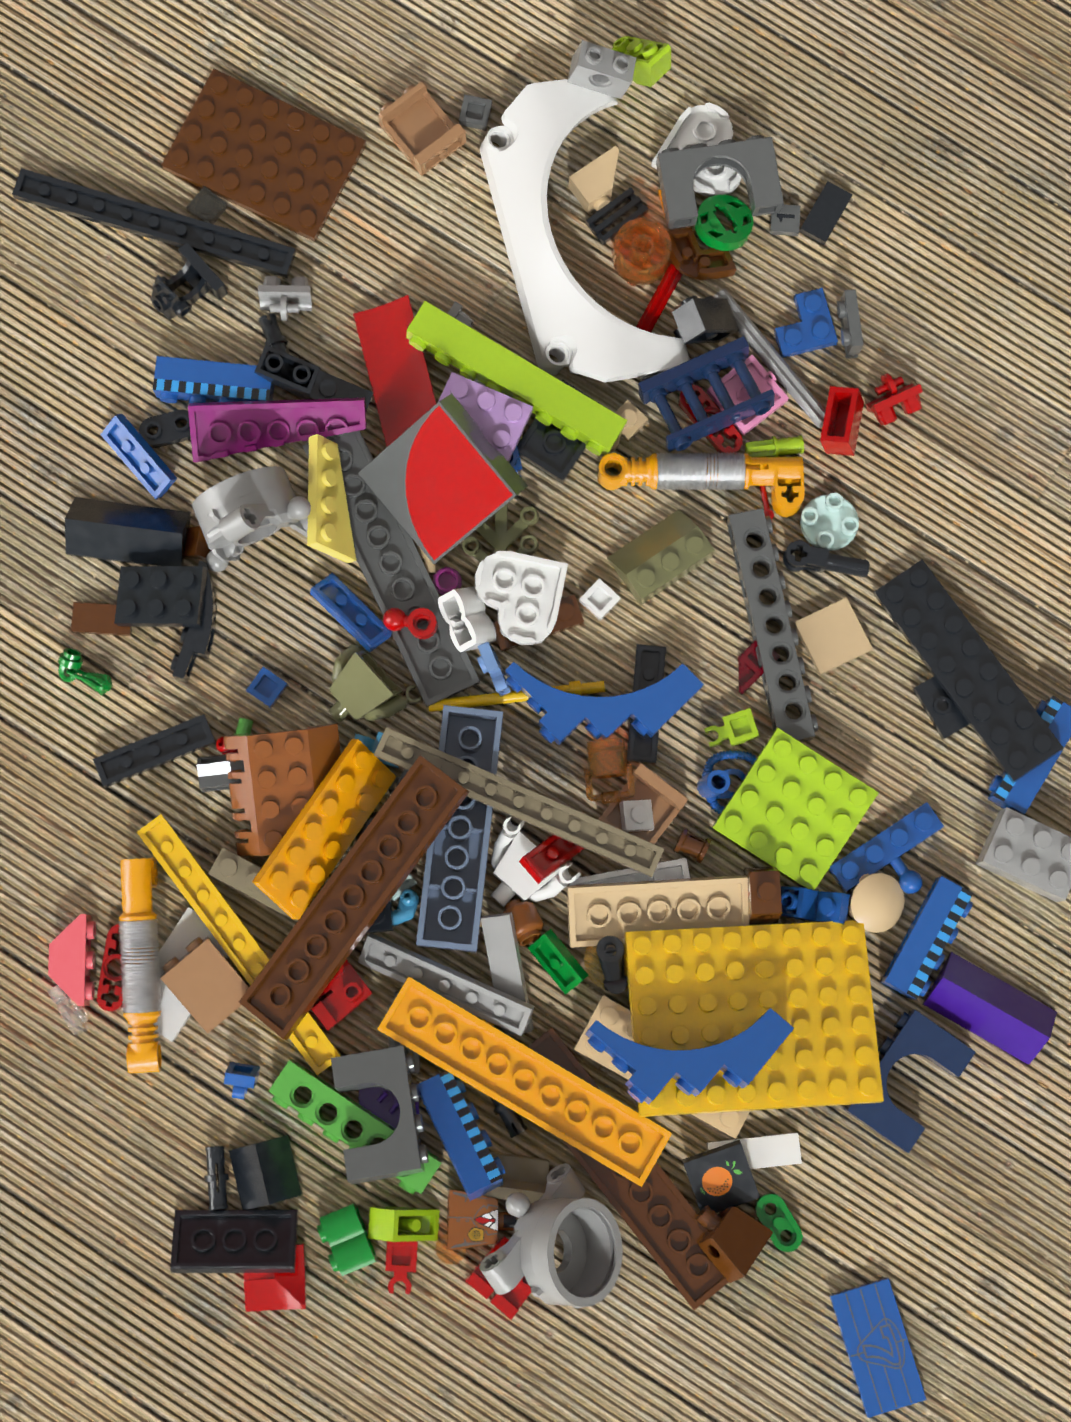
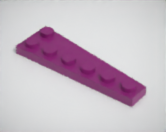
M365 398L189 403L188 405L193 462L227 457L230 454L257 451V449L271 446H283L286 443L301 440L302 442L308 441L310 436L316 434L328 437L364 430L367 427Z

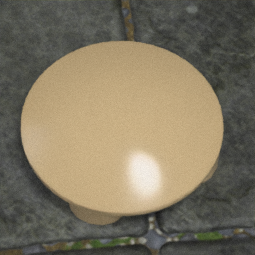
M884 873L864 874L859 879V883L852 893L851 903L848 908L849 916L857 923H864L866 931L873 933L884 932L892 928L903 913L905 904L903 890L898 881L890 875Z

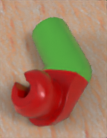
M239 718L236 732L232 735L245 733L250 735L253 721ZM220 737L217 740L216 749L223 755L238 752V749H225L224 737Z

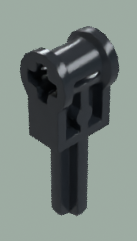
M802 540L791 542L783 554V564L792 572L809 570L823 573L826 570L867 577L870 568L868 560L830 554V550L811 547ZM795 551L800 552V562L795 561V556L793 555Z

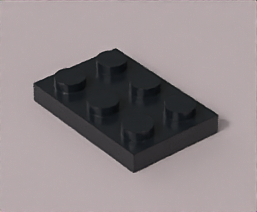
M563 379L561 380V381L564 382L565 384L569 385L570 387L574 388L575 390H577V391L581 392L582 394L586 395L585 393H583V392L580 391L579 389L575 388L574 386H572L571 384H569V383L566 382L565 380H563ZM535 418L517 445L519 455L563 484L587 449L585 447L586 444L578 439L573 441L566 438L560 433L561 429L553 424L547 426Z
M121 566L114 623L123 627H202L208 569L204 566Z

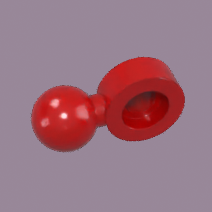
M390 608L383 616V622L387 629L399 631L404 627H408L410 633L418 639L432 637L438 628V621L434 613L427 608L415 609L409 615H406L400 608ZM421 621L428 622V626L425 629H419L418 624Z

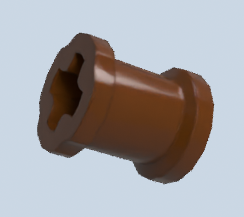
M684 827L673 851L676 853L681 851L696 858V862L701 863L712 840L708 838L704 840L689 833L688 828Z

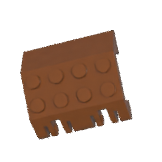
M338 723L308 726L306 729L223 736L225 749H238V752L226 753V760L244 761V770L235 769L228 772V779H241V781L229 783L232 809L245 810L232 813L233 820H250L251 829L244 828L234 832L236 839H248L236 842L238 856H265L272 854L341 755Z

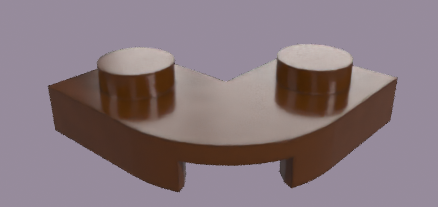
M692 227L665 231L663 241L675 268L683 275L695 280H711L734 276L736 266L729 251H720L713 248L701 250Z

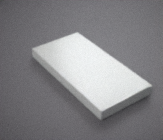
M190 907L187 908L158 954L160 957L155 958L160 960L158 964L160 965L159 977L164 973L162 967L173 957L176 956L180 960L186 955L188 951L185 948L197 937L203 940L208 936L226 959L229 957L195 910ZM159 979L161 981L160 996L162 1009L158 1022L154 1023V1025H158V1030L155 1031L171 1042H174L191 1014L165 983Z

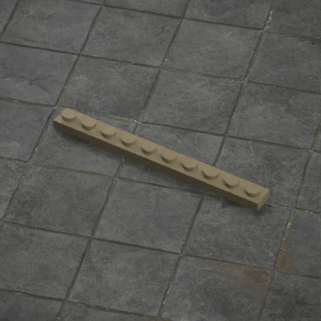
M386 727L374 756L409 771L421 755L469 791L467 797L651 878L653 877L664 848Z

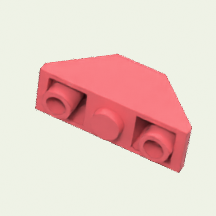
M80 914L49 944L48 976L78 1006H89L90 1000H93L95 995V984L90 982V969H95L96 962L95 951H91V939L96 938V922L92 921V916L88 914Z

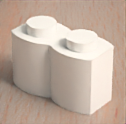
M475 587L454 589L438 598L440 612L444 620L450 625L451 639L460 652L475 650L481 644L496 641L494 624L489 616L485 614V604L478 599Z

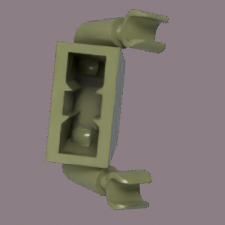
M357 640L355 645L351 644L335 660L331 677L333 684L329 690L338 701L329 709V713L339 722H342L349 714L356 720L365 718L369 721L389 718L405 709L407 704L416 705L422 699V696L418 699H411L408 692L416 688L415 685L409 686L404 696L399 695L402 689Z

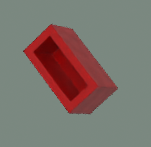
M830 386L820 442L826 454L855 455L864 406L859 388Z

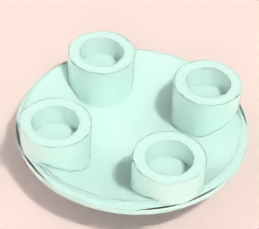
M830 493L812 499L804 507L800 518V527L805 539L816 548L834 551L847 546L854 539L859 528V519L855 508L848 500L838 493Z

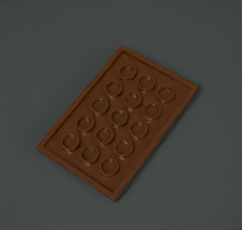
M213 69L161 166L163 170L316 242L367 144L366 140Z

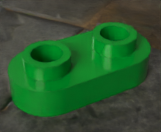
M773 1193L760 1196L755 1203V1213L760 1223L773 1232L770 1240L776 1248L783 1252L796 1250L801 1245L803 1235L784 1200ZM768 1203L775 1205V1211L772 1214H766L765 1206ZM783 1230L791 1232V1238L788 1241H782L780 1237Z

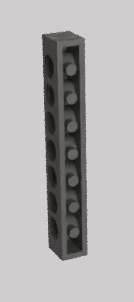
M763 508L731 514L728 516L726 524L753 642L756 640L758 645L755 651L759 668L763 667L764 671L761 678L773 731L778 727L800 742L810 741L815 737V732L818 731V723L815 714H810L808 703L812 702L811 692L808 685L804 686L802 675L805 674V666L802 657H797L795 646L799 645L796 629H791L789 618L792 617V610L789 600L784 601L782 590L786 588L783 573L778 572L776 561H779L777 545L771 544L769 533H773L770 516H765ZM751 536L757 537L761 542V547L751 548L747 544L746 539ZM757 564L765 566L768 574L763 577L757 576L753 571V566ZM763 592L770 593L774 598V603L771 605L763 604L759 599V594ZM770 620L776 621L780 625V632H769L766 628V622ZM782 649L787 655V660L784 662L776 661L772 656V650ZM787 677L791 679L793 689L789 691L783 690L779 686V678ZM790 705L797 707L800 717L798 719H790L785 713V708Z

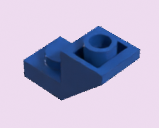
M781 886L782 914L780 917L815 922L833 921L844 924L847 921L850 894Z

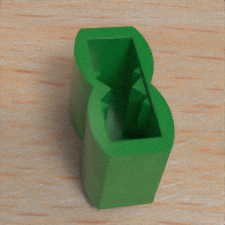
M356 1203L319 1218L321 1224L317 1225V1230L322 1242L328 1241L332 1253L328 1255L334 1272L340 1271L341 1276H344L378 1261L372 1242L368 1239V1233Z

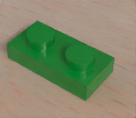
M549 929L528 947L529 951L565 995L589 976L552 929Z

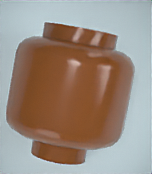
M515 899L505 905L503 913L512 912L517 941L521 946L531 944L541 937L540 932L543 930L544 922L534 903Z

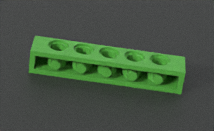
M293 1059L287 1062L269 1089V1092L274 1095L272 1100L285 1109L291 1106L299 1112L297 1117L310 1126H313L314 1123L325 1129L322 1133L324 1136L335 1143H338L339 1140L350 1146L349 1149L372 1145L373 1139L377 1137L386 1140L395 1131L394 1127L344 1093L338 1092L335 1087ZM300 1086H306L311 1090L312 1097L308 1103H302L297 1099L296 1092ZM325 1103H331L336 1107L337 1116L335 1119L327 1120L323 1117L321 1109ZM351 1120H356L362 1125V1134L358 1137L350 1136L347 1132L346 1126ZM428 1151L429 1163H424L425 1172L396 1177L400 1180L398 1185L412 1195L416 1191L422 1194L443 1160Z

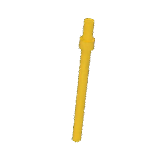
M578 680L569 681V685L551 686L555 689L581 696L605 692L604 681L581 683ZM520 690L518 693L511 691L501 697L499 693L447 698L428 707L429 712L443 711L444 705L471 708L524 702L529 698Z

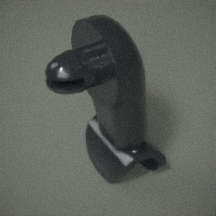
M605 936L599 940L596 946V952L605 978L603 985L605 990L610 993L619 994L624 992L628 985V978L624 971V947L617 937Z

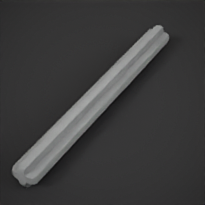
M722 289L717 292L714 298H727L739 327L738 332L742 337H745L751 348L818 428L823 427L826 410L728 291Z

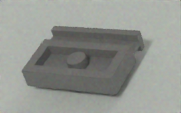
M856 289L844 290L840 301H837V315L841 321V343L844 346L846 359L858 357L864 344Z

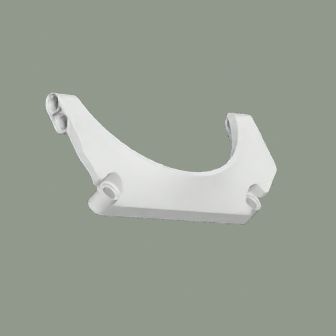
M568 79L529 84L501 116L504 125L493 127L488 131L481 143L480 154L538 367L554 376L563 367L569 366L570 373L580 374L606 383L640 377L644 381L689 361L688 350L683 339L658 335L630 325L608 312L590 297L565 265L551 232L547 208V188L555 155L564 139L576 126L591 115L605 108L617 105V98L567 82ZM492 142L497 143L499 147L494 146ZM549 355L555 356L558 362H554Z

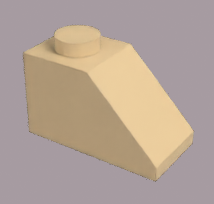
M614 146L569 176L568 188L587 214L595 209L599 211L610 203L619 156L617 146Z

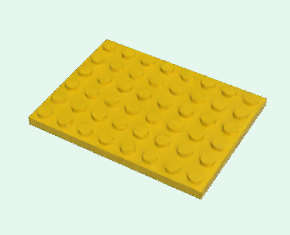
M850 920L845 921L844 924L830 921L625 932L624 939L633 1042L665 1050L705 1048L720 1044L747 1030L770 1008L794 1027L784 1042L745 1088L742 1089L740 1086L736 1088L730 1085L723 1078L722 1075L724 1073L719 1070L703 1091L695 1097L692 1093L690 1095L683 1093L675 1085L677 1080L672 1077L649 1105L645 1101L642 1104L638 1102L639 1117L867 1104L884 1101L864 923Z

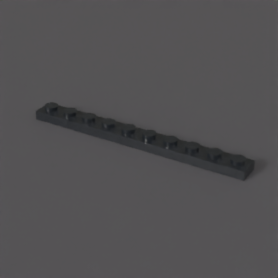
M22 168L12 193L14 199L178 247L183 246L187 242L195 252L287 279L296 255V249L293 247Z

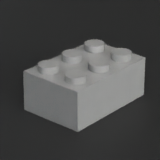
M1006 807L998 812L976 865L1055 902L1064 901L1071 889V837Z

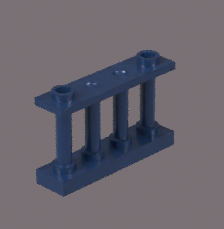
M744 336L638 383L639 396L643 404L645 405L649 402L656 403L671 432L670 435L666 436V449L668 453L674 450H685L694 441L755 414L757 416L763 415L774 406L775 393L773 389L761 394L745 364L746 359L749 357V344ZM728 367L735 368L751 399L735 405L718 373ZM703 378L709 380L724 411L708 417L692 387L694 382ZM676 390L682 391L697 420V423L683 429L666 399L667 394Z

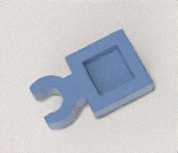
M489 642L477 646L481 656L477 657V661L482 672L490 674L496 692L499 693L500 697L510 693L511 689L505 681V674L494 648Z

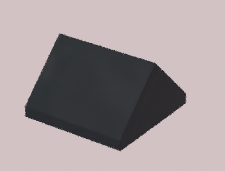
M289 1135L229 1150L242 1210L271 1205L303 1195Z

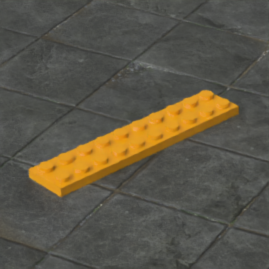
M409 976L377 1029L641 1187L672 1135L670 1131L646 1117H639L638 1112Z

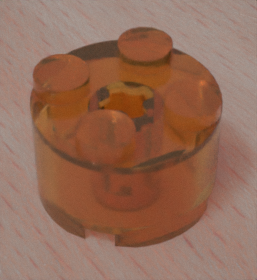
M637 218L625 223L618 231L613 246L612 262L617 274L631 286L648 285L660 279L668 268L672 242L669 233L661 224L647 221L645 218Z

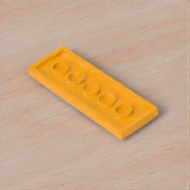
M351 739L252 882L292 919L299 920L396 776L359 739Z

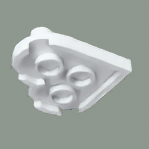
M712 103L697 105L693 108L691 106L688 107L677 120L658 153H662L663 150L668 148L690 149L691 146L701 143L707 144V146L718 145L723 140L732 139L733 127L728 113L720 106ZM658 153L656 154L651 164V166L655 169H657L656 161ZM712 166L704 169L695 177L693 189L695 192L707 197L720 194L728 195L739 186L742 177L731 168Z
M497 551L480 562L475 573L477 597L487 606L498 610V624L503 636L520 645H534L542 643L551 634L557 621L568 564L513 551Z

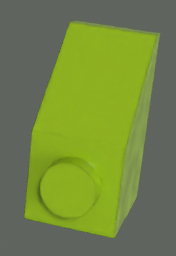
M370 1207L368 1239L389 1242L438 1241L440 1209Z

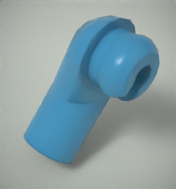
M405 889L400 894L398 907L393 911L394 926L413 919L419 904V897L412 889Z

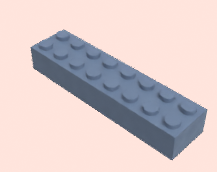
M444 705L439 750L497 775L503 711ZM467 796L427 849L416 945L419 947L477 953L493 808Z

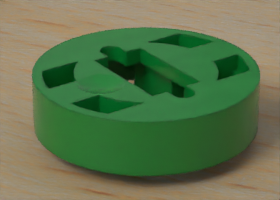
M720 194L711 196L701 203L698 209L697 222L694 226L698 237L709 247L720 251H732L740 248L747 242L754 221L750 209L744 202L736 197ZM715 207H718L724 213L728 221H733L732 226L736 233H733L731 230L726 231L714 214L716 212Z

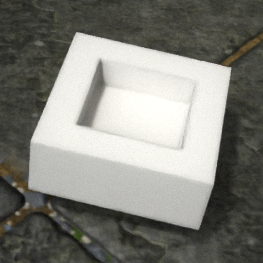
M599 578L579 599V602L601 621L620 601L621 597Z
M651 799L622 801L619 803L623 831L639 832L654 829Z

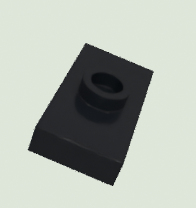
M935 677L913 688L914 693L942 740L969 725Z

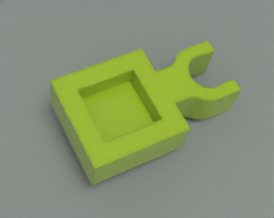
M751 708L722 717L725 726L704 728L706 734L714 731L718 733V739L709 742L710 748L721 745L728 738L731 746H735L760 737Z

